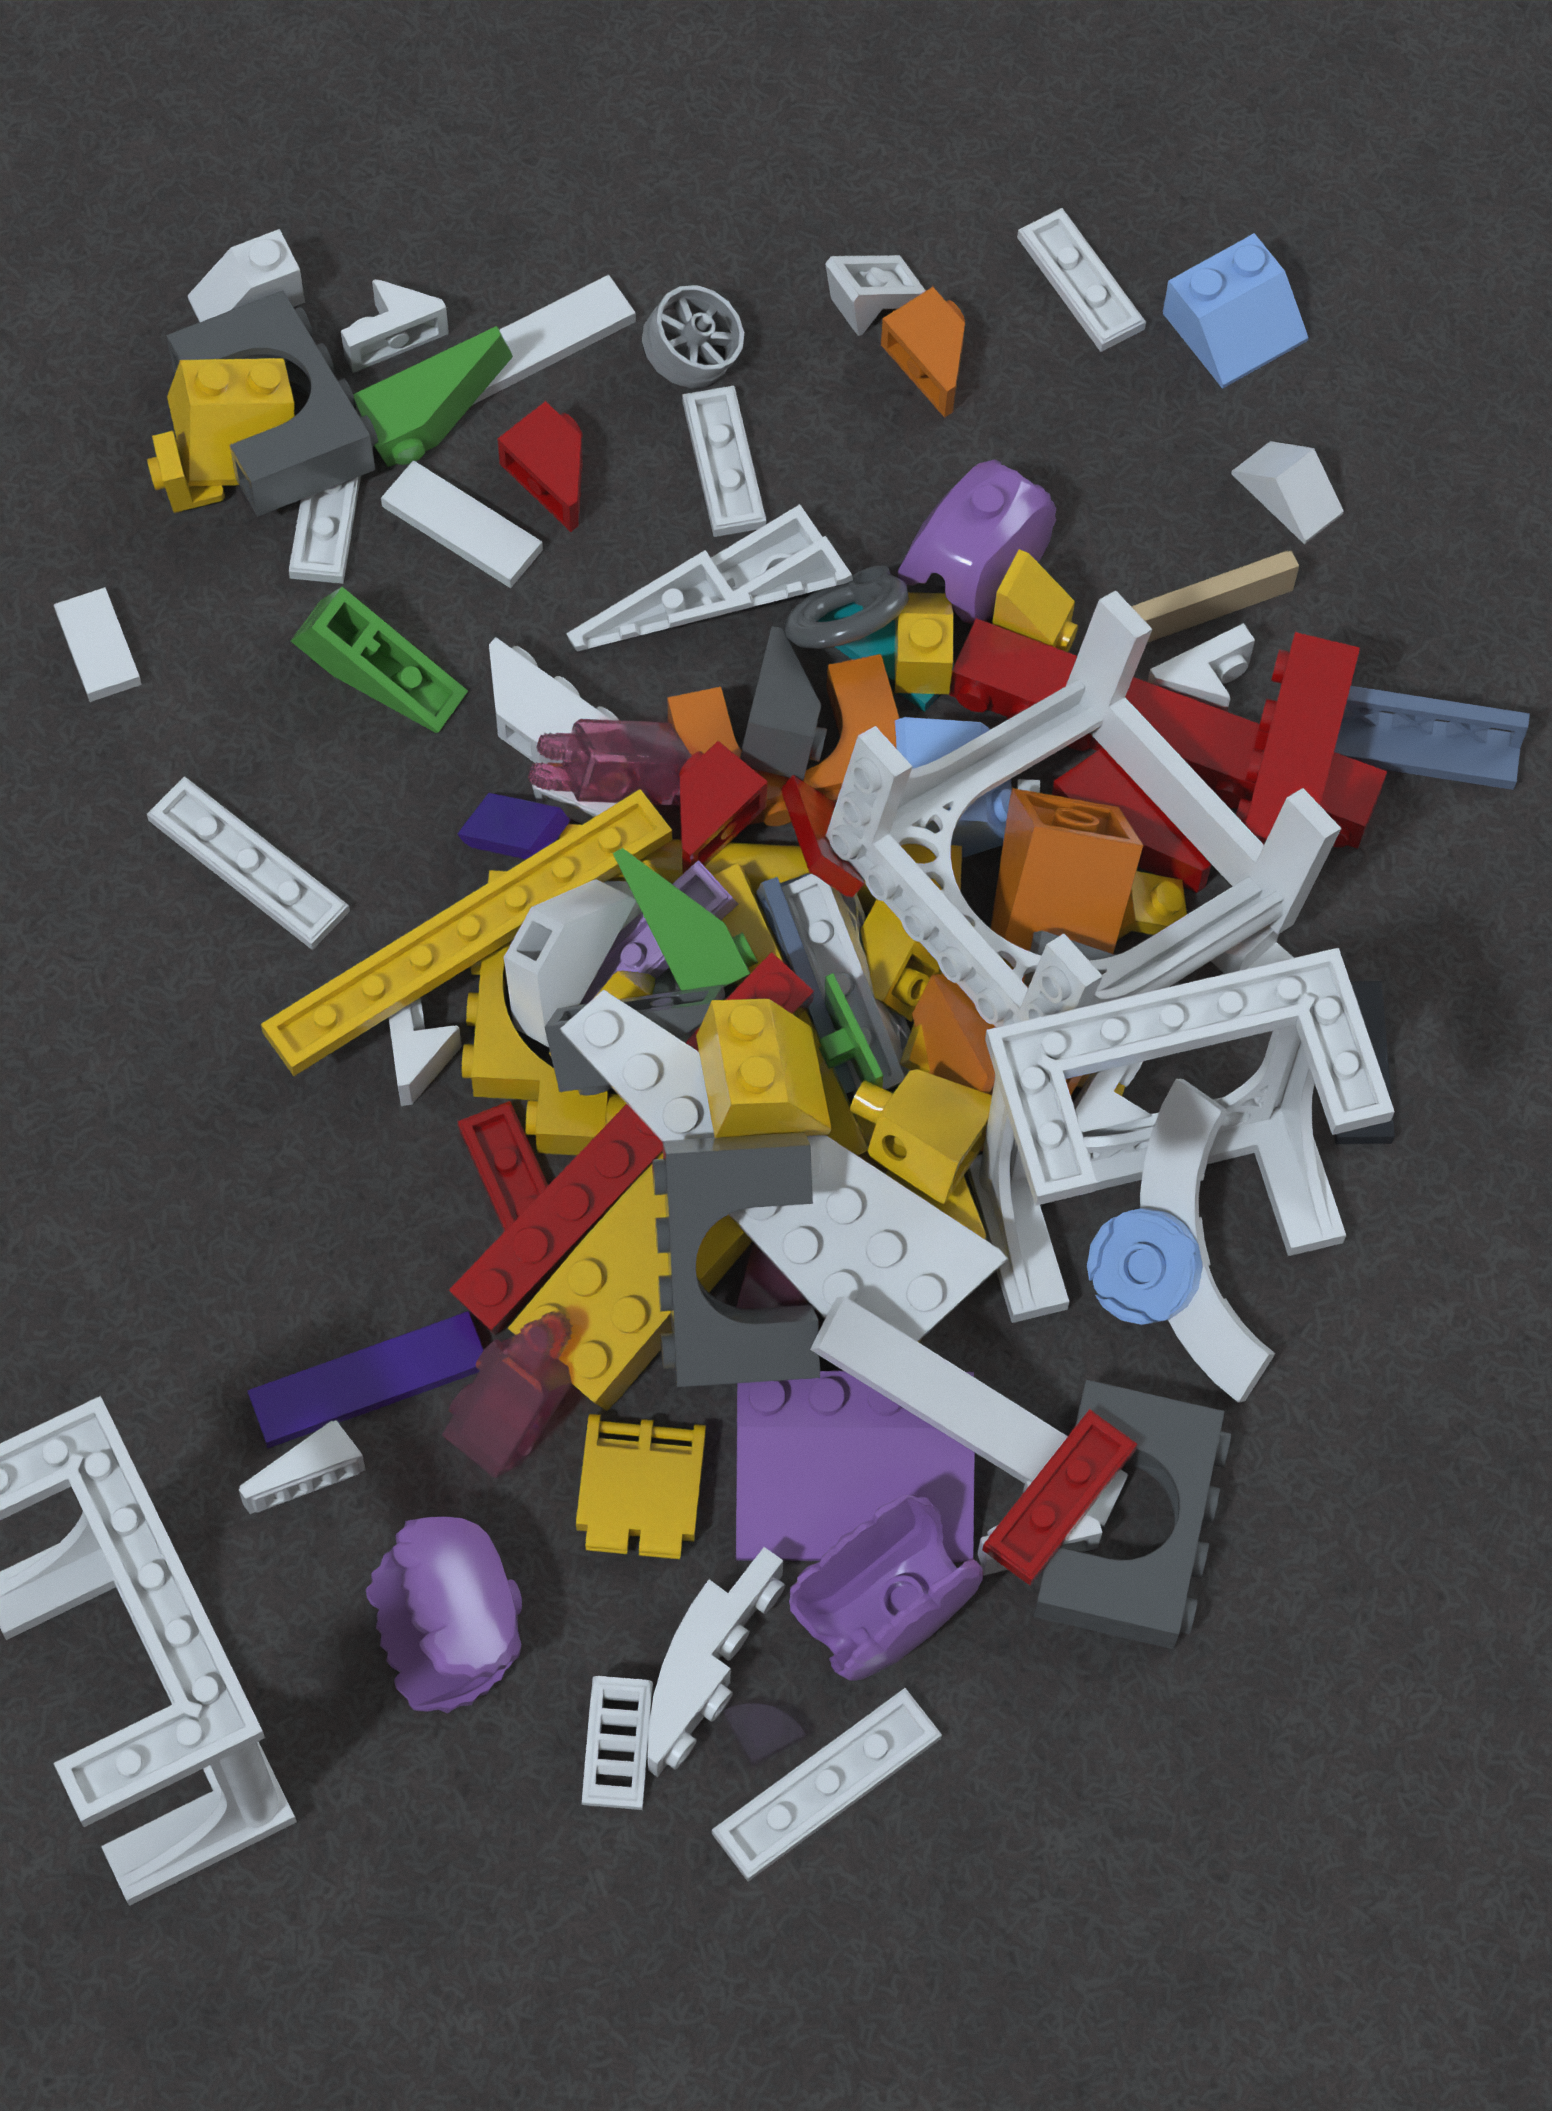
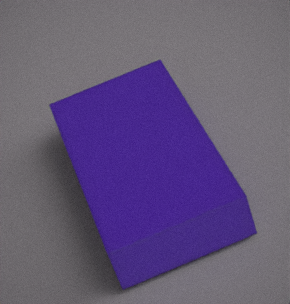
M488 793L458 832V836L465 844L472 848L528 859L554 843L567 827L570 819L560 807Z

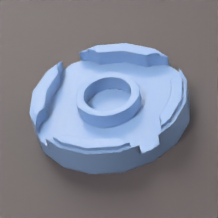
M1150 1208L1123 1212L1103 1224L1090 1245L1087 1261L1089 1281L1093 1280L1094 1289L1098 1293L1095 1296L1102 1307L1122 1321L1140 1325L1170 1320L1187 1308L1199 1289L1203 1268L1199 1245L1187 1225L1168 1212Z

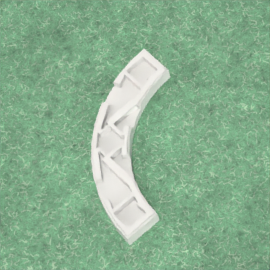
M1176 1079L1161 1106L1150 1135L1143 1165L1140 1208H1150L1170 1213L1187 1225L1197 1241L1203 1265L1199 1289L1188 1307L1168 1321L1193 1360L1214 1383L1237 1402H1244L1276 1353L1263 1344L1244 1325L1227 1299H1223L1209 1269L1211 1264L1204 1240L1202 1217H1199L1200 1181L1204 1180L1211 1147L1228 1110L1184 1079Z

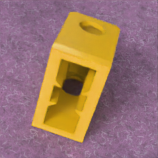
M916 1069L908 1072L894 1093L864 1080L853 1098L850 1112L876 1124L867 1150L873 1160L936 1201L945 1204L984 1146L992 1095Z

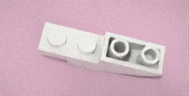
M763 1547L729 1593L711 1580H708L689 1607L673 1637L655 1688L648 1729V1771L657 1777L667 1765L677 1769L684 1762L696 1743V1739L691 1736V1733L704 1717L713 1722L726 1707L733 1694L727 1688L730 1684L731 1668L718 1659L720 1656H723L729 1661L735 1656L750 1632L744 1628V1625L757 1609L766 1614L776 1603L785 1588V1584L780 1581L783 1574V1560L765 1547Z

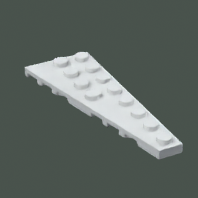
M605 990L601 991L560 1028L562 1034L661 1141L715 1138L700 1054L697 1050ZM826 1135L807 1136L811 1146L813 1204L754 1207L729 1214L824 1319H826L835 1299L846 1296L917 1342L1008 1259L999 1248Z

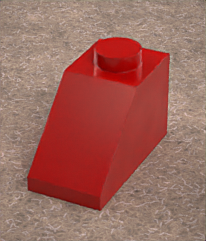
M545 401L497 438L499 463L558 521L572 532L579 526L583 434L571 416L566 413L560 415Z
M717 741L705 753L698 751L693 754L683 765L679 773L683 874L698 860L705 867L767 807L768 781L720 741Z

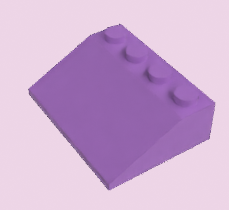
M820 1371V1378L737 1383L736 1560L753 1561L763 1547H765L783 1561H820L830 1547L837 1544L842 1535L852 1532L855 1527L863 1522L873 1520L874 1513L879 1507L903 1495H911L917 1498L927 1497L932 1505L941 1513L942 1533L944 1534L942 1544L951 1561H969L973 1559L975 1452L845 1371ZM966 1372L974 1377V1372Z

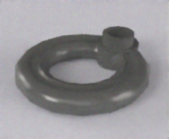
M879 565L863 569L852 576L853 581L818 590L798 603L785 620L786 637L801 648L814 649L841 646L862 639L885 627L902 612L909 599L907 585L901 579L891 575L887 566ZM855 602V604L863 607V610L851 616L834 621L818 622L826 614L847 604Z

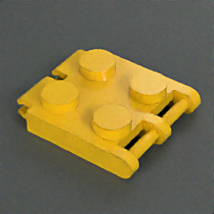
M589 1414L576 1517V1530L587 1531L586 1550L627 1554L629 1536H640L639 1556L681 1558L682 1541L694 1542L706 1425L694 1424V1430L653 1426L654 1420L642 1419L641 1425L601 1421V1415ZM599 1434L639 1436V1442L599 1438ZM652 1438L692 1441V1447L652 1443Z

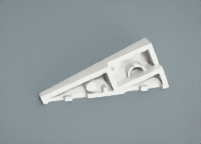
M799 504L711 558L706 550L566 634L574 649L581 651L853 581V577L827 537L821 536Z

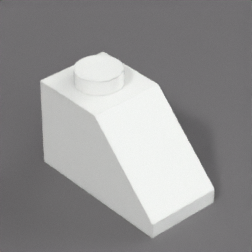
M280 229L231 247L188 294V300L199 322L282 290L293 307L305 303L300 268Z

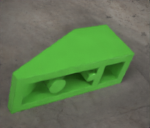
M497 326L353 394L361 416L367 415L373 424L378 438V443L374 446L388 467L395 464H410L413 460H419L425 454V451L436 447L512 359L511 350Z
M343 587L320 600L291 639L294 645L332 676L435 733L441 730L468 692V690Z
M621 848L614 852L613 855L680 990L723 985L725 997L731 995L751 974L749 967L758 963L744 933L742 932L733 937L723 921L628 851Z

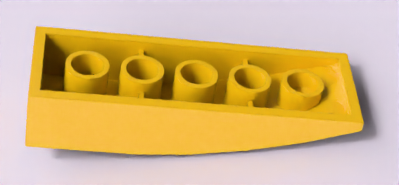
M663 1153L657 1159H663ZM652 1164L585 1236L508 1327L511 1332L577 1389L606 1411L616 1403L661 1350V1333H672L671 1311L660 1312L658 1276L669 1275L668 1253L657 1254L655 1218L666 1217L665 1195H654ZM729 1214L710 1228L698 1249L696 1275L708 1292L712 1290L752 1242L751 1238Z

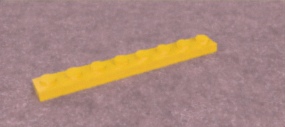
M639 789L261 1023L264 1036L292 1075L299 1074L512 941L531 907L597 879L605 883L622 871L613 855L614 852L623 848L638 860H641L672 841V829L642 790Z

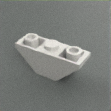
M496 637L489 644L498 737L540 767L617 760L624 753V728L612 712L604 707L594 708L580 698L576 688L566 679L560 676L552 678L538 668L536 661L524 649L518 646L510 648Z
M595 879L530 908L504 956L512 1020L516 1030L549 1047L545 1025L557 1008L580 1005L615 939L624 927L626 919L636 903V899Z

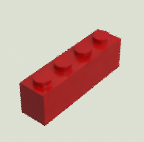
M1295 632L1290 651L1279 649L1271 679L1272 682L1281 684L1278 700L1266 698L1258 730L1269 733L1265 750L1253 748L1245 780L1256 783L1251 801L1241 798L1236 814L1263 845L1287 797L1304 788L1321 805L1360 647Z

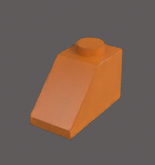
M931 287L882 319L881 346L945 418L953 412L965 319L961 310L951 300L945 301L935 288Z

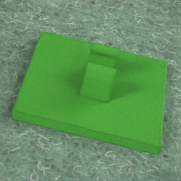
M834 973L825 976V1005L836 1032L819 1040L821 1044L819 1050L828 1069L850 1060L861 1083L867 1080L883 1088L884 1075Z

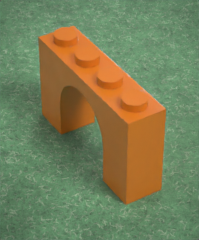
M881 654L828 665L827 692L840 740L830 756L820 764L806 770L804 782L829 798L835 805L858 735L876 726L897 749L895 720L899 719V715ZM721 687L667 697L668 724L680 770L693 754L698 751L705 753L717 741H720L740 758L742 750L734 737ZM754 770L768 781L767 807L748 825L765 822L768 826H781L790 823L791 819L781 791L782 786L789 780V777Z

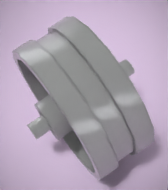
M698 285L679 286L668 292L645 322L642 334V343L646 357L655 370L670 382L687 388L707 387L719 380L742 351L744 330L740 317L729 301L715 291ZM675 309L680 322L663 314V312ZM664 330L675 335L676 338L668 341ZM711 345L724 346V359L713 349ZM698 353L709 365L697 363Z

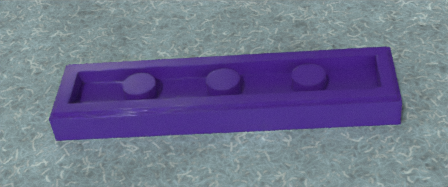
M469 1311L255 1387L247 1390L267 1448H271L318 1431L330 1421L343 1422L487 1370L489 1365Z

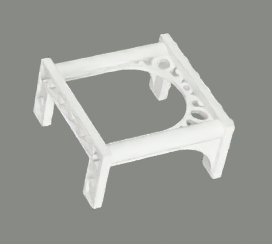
M1116 590L1099 599L1066 687L951 753L929 764L912 769L913 766L876 726L858 735L826 833V837L836 855L852 865L865 880L871 894L876 899L885 902L901 920L906 933L926 948L938 962L944 976L951 982L957 983L975 1003L980 1016L987 1023L993 1024L995 1027L1168 988L1267 925L1277 935L1294 925L1341 830V827L1302 788L1286 798L1263 845L1139 713L1125 696L1152 628ZM1088 733L1098 741L1233 886L1132 949L1112 957L1090 961L1065 934L1046 944L1042 956L1026 951L999 936L969 907L956 883L951 864L953 831L960 817L971 804L987 792ZM934 821L938 825L940 832L935 834L925 828L928 823ZM918 844L925 846L935 854L936 860L925 864L915 863L901 845ZM930 878L936 880V882L941 886L942 890H940ZM1002 958L1006 959L1014 969L1012 970ZM1029 972H1035L1028 988L1022 982V978Z
M1339 948L986 1030L985 1041L996 1075L983 1154L977 1155L968 1168L967 1174L987 1241L999 1248L1008 1258L996 1271L1012 1323L1068 1310L1069 1306L1067 1292L1040 1205L1142 1180L1143 1165L1150 1135L1159 1113L1151 1114V1117L1082 1132L1065 1080L1077 1076L1273 1031L1265 1058L1257 1072L1232 1093L1225 1097L1214 1099L1215 1102L1227 1109L1228 1113L1216 1134L1207 1164L1255 1153L1288 1256L1344 1242L1346 1233L1313 1137L1312 1095L1314 1085H1316L1332 1135L1389 1122L1392 1120L1395 1111Z
M101 1396L0 1443V1520L69 1487H72L83 1510L75 1527L59 1544L0 1571V1629L5 1639L8 1640L116 1587L172 1703L171 1706L54 1763L83 1827L201 1769L204 1770L213 1789L212 1792L101 1846L123 1895L130 1906L297 1821L259 1744V1741L265 1738L263 1731Z

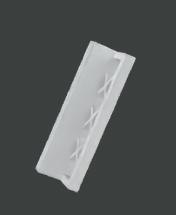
M813 874L783 886V893L824 1002L825 976L834 973L884 1075L883 1089L890 1090L899 1086L910 1071L899 1065L911 1031L906 1019L878 1001L874 996L860 932L866 916L857 893L853 898L846 897ZM849 1060L847 1064L858 1090L862 1083Z

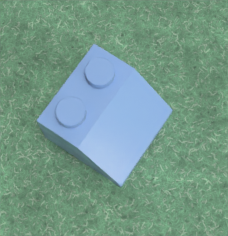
M1255 233L1168 280L1163 314L1222 389L1308 341L1309 337L1285 270Z
M903 717L895 720L896 747L913 766V769L940 759L991 729L981 722ZM1011 779L978 798L960 817L953 831L951 845L962 846V857L1003 845L1009 800L1012 792ZM934 821L928 823L925 828L935 834L940 832L938 825Z

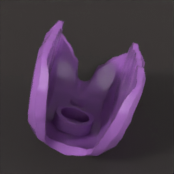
M994 459L978 463L940 500L922 523L898 570V578L904 581L906 585L912 586L917 583L925 584L932 573H937L945 580L946 598L952 603L954 612L963 622L973 625L976 618L985 622L989 621L994 615L996 592L1018 550L1029 553L1039 562L1050 542L1052 529L1056 522V507L1054 502L1051 501L1050 494L1045 492L1040 485L1033 484L1017 471L1001 465V462Z
M903 1495L879 1507L874 1513L873 1520L863 1522L855 1527L852 1532L842 1535L837 1544L830 1547L827 1553L822 1556L820 1562L805 1568L797 1577V1582L790 1587L789 1603L791 1612L814 1638L830 1648L834 1656L829 1658L831 1667L835 1673L850 1681L865 1679L898 1662L947 1622L975 1594L982 1582L983 1568L974 1559L964 1561L957 1568L948 1557L942 1544L944 1534L942 1533L941 1513L932 1505L927 1497L917 1498L911 1495Z
M427 1517L405 1521L404 1528L395 1535L397 1544L383 1556L381 1565L371 1573L372 1583L366 1588V1595L370 1604L379 1609L376 1629L381 1633L380 1646L388 1652L387 1662L393 1669L400 1672L394 1679L396 1689L407 1698L413 1710L425 1712L441 1710L449 1713L459 1706L472 1705L480 1695H487L493 1684L502 1679L505 1670L520 1656L521 1641L518 1633L517 1615L520 1614L522 1609L521 1594L516 1582L512 1579L507 1580L496 1548L489 1535L479 1525L463 1518Z

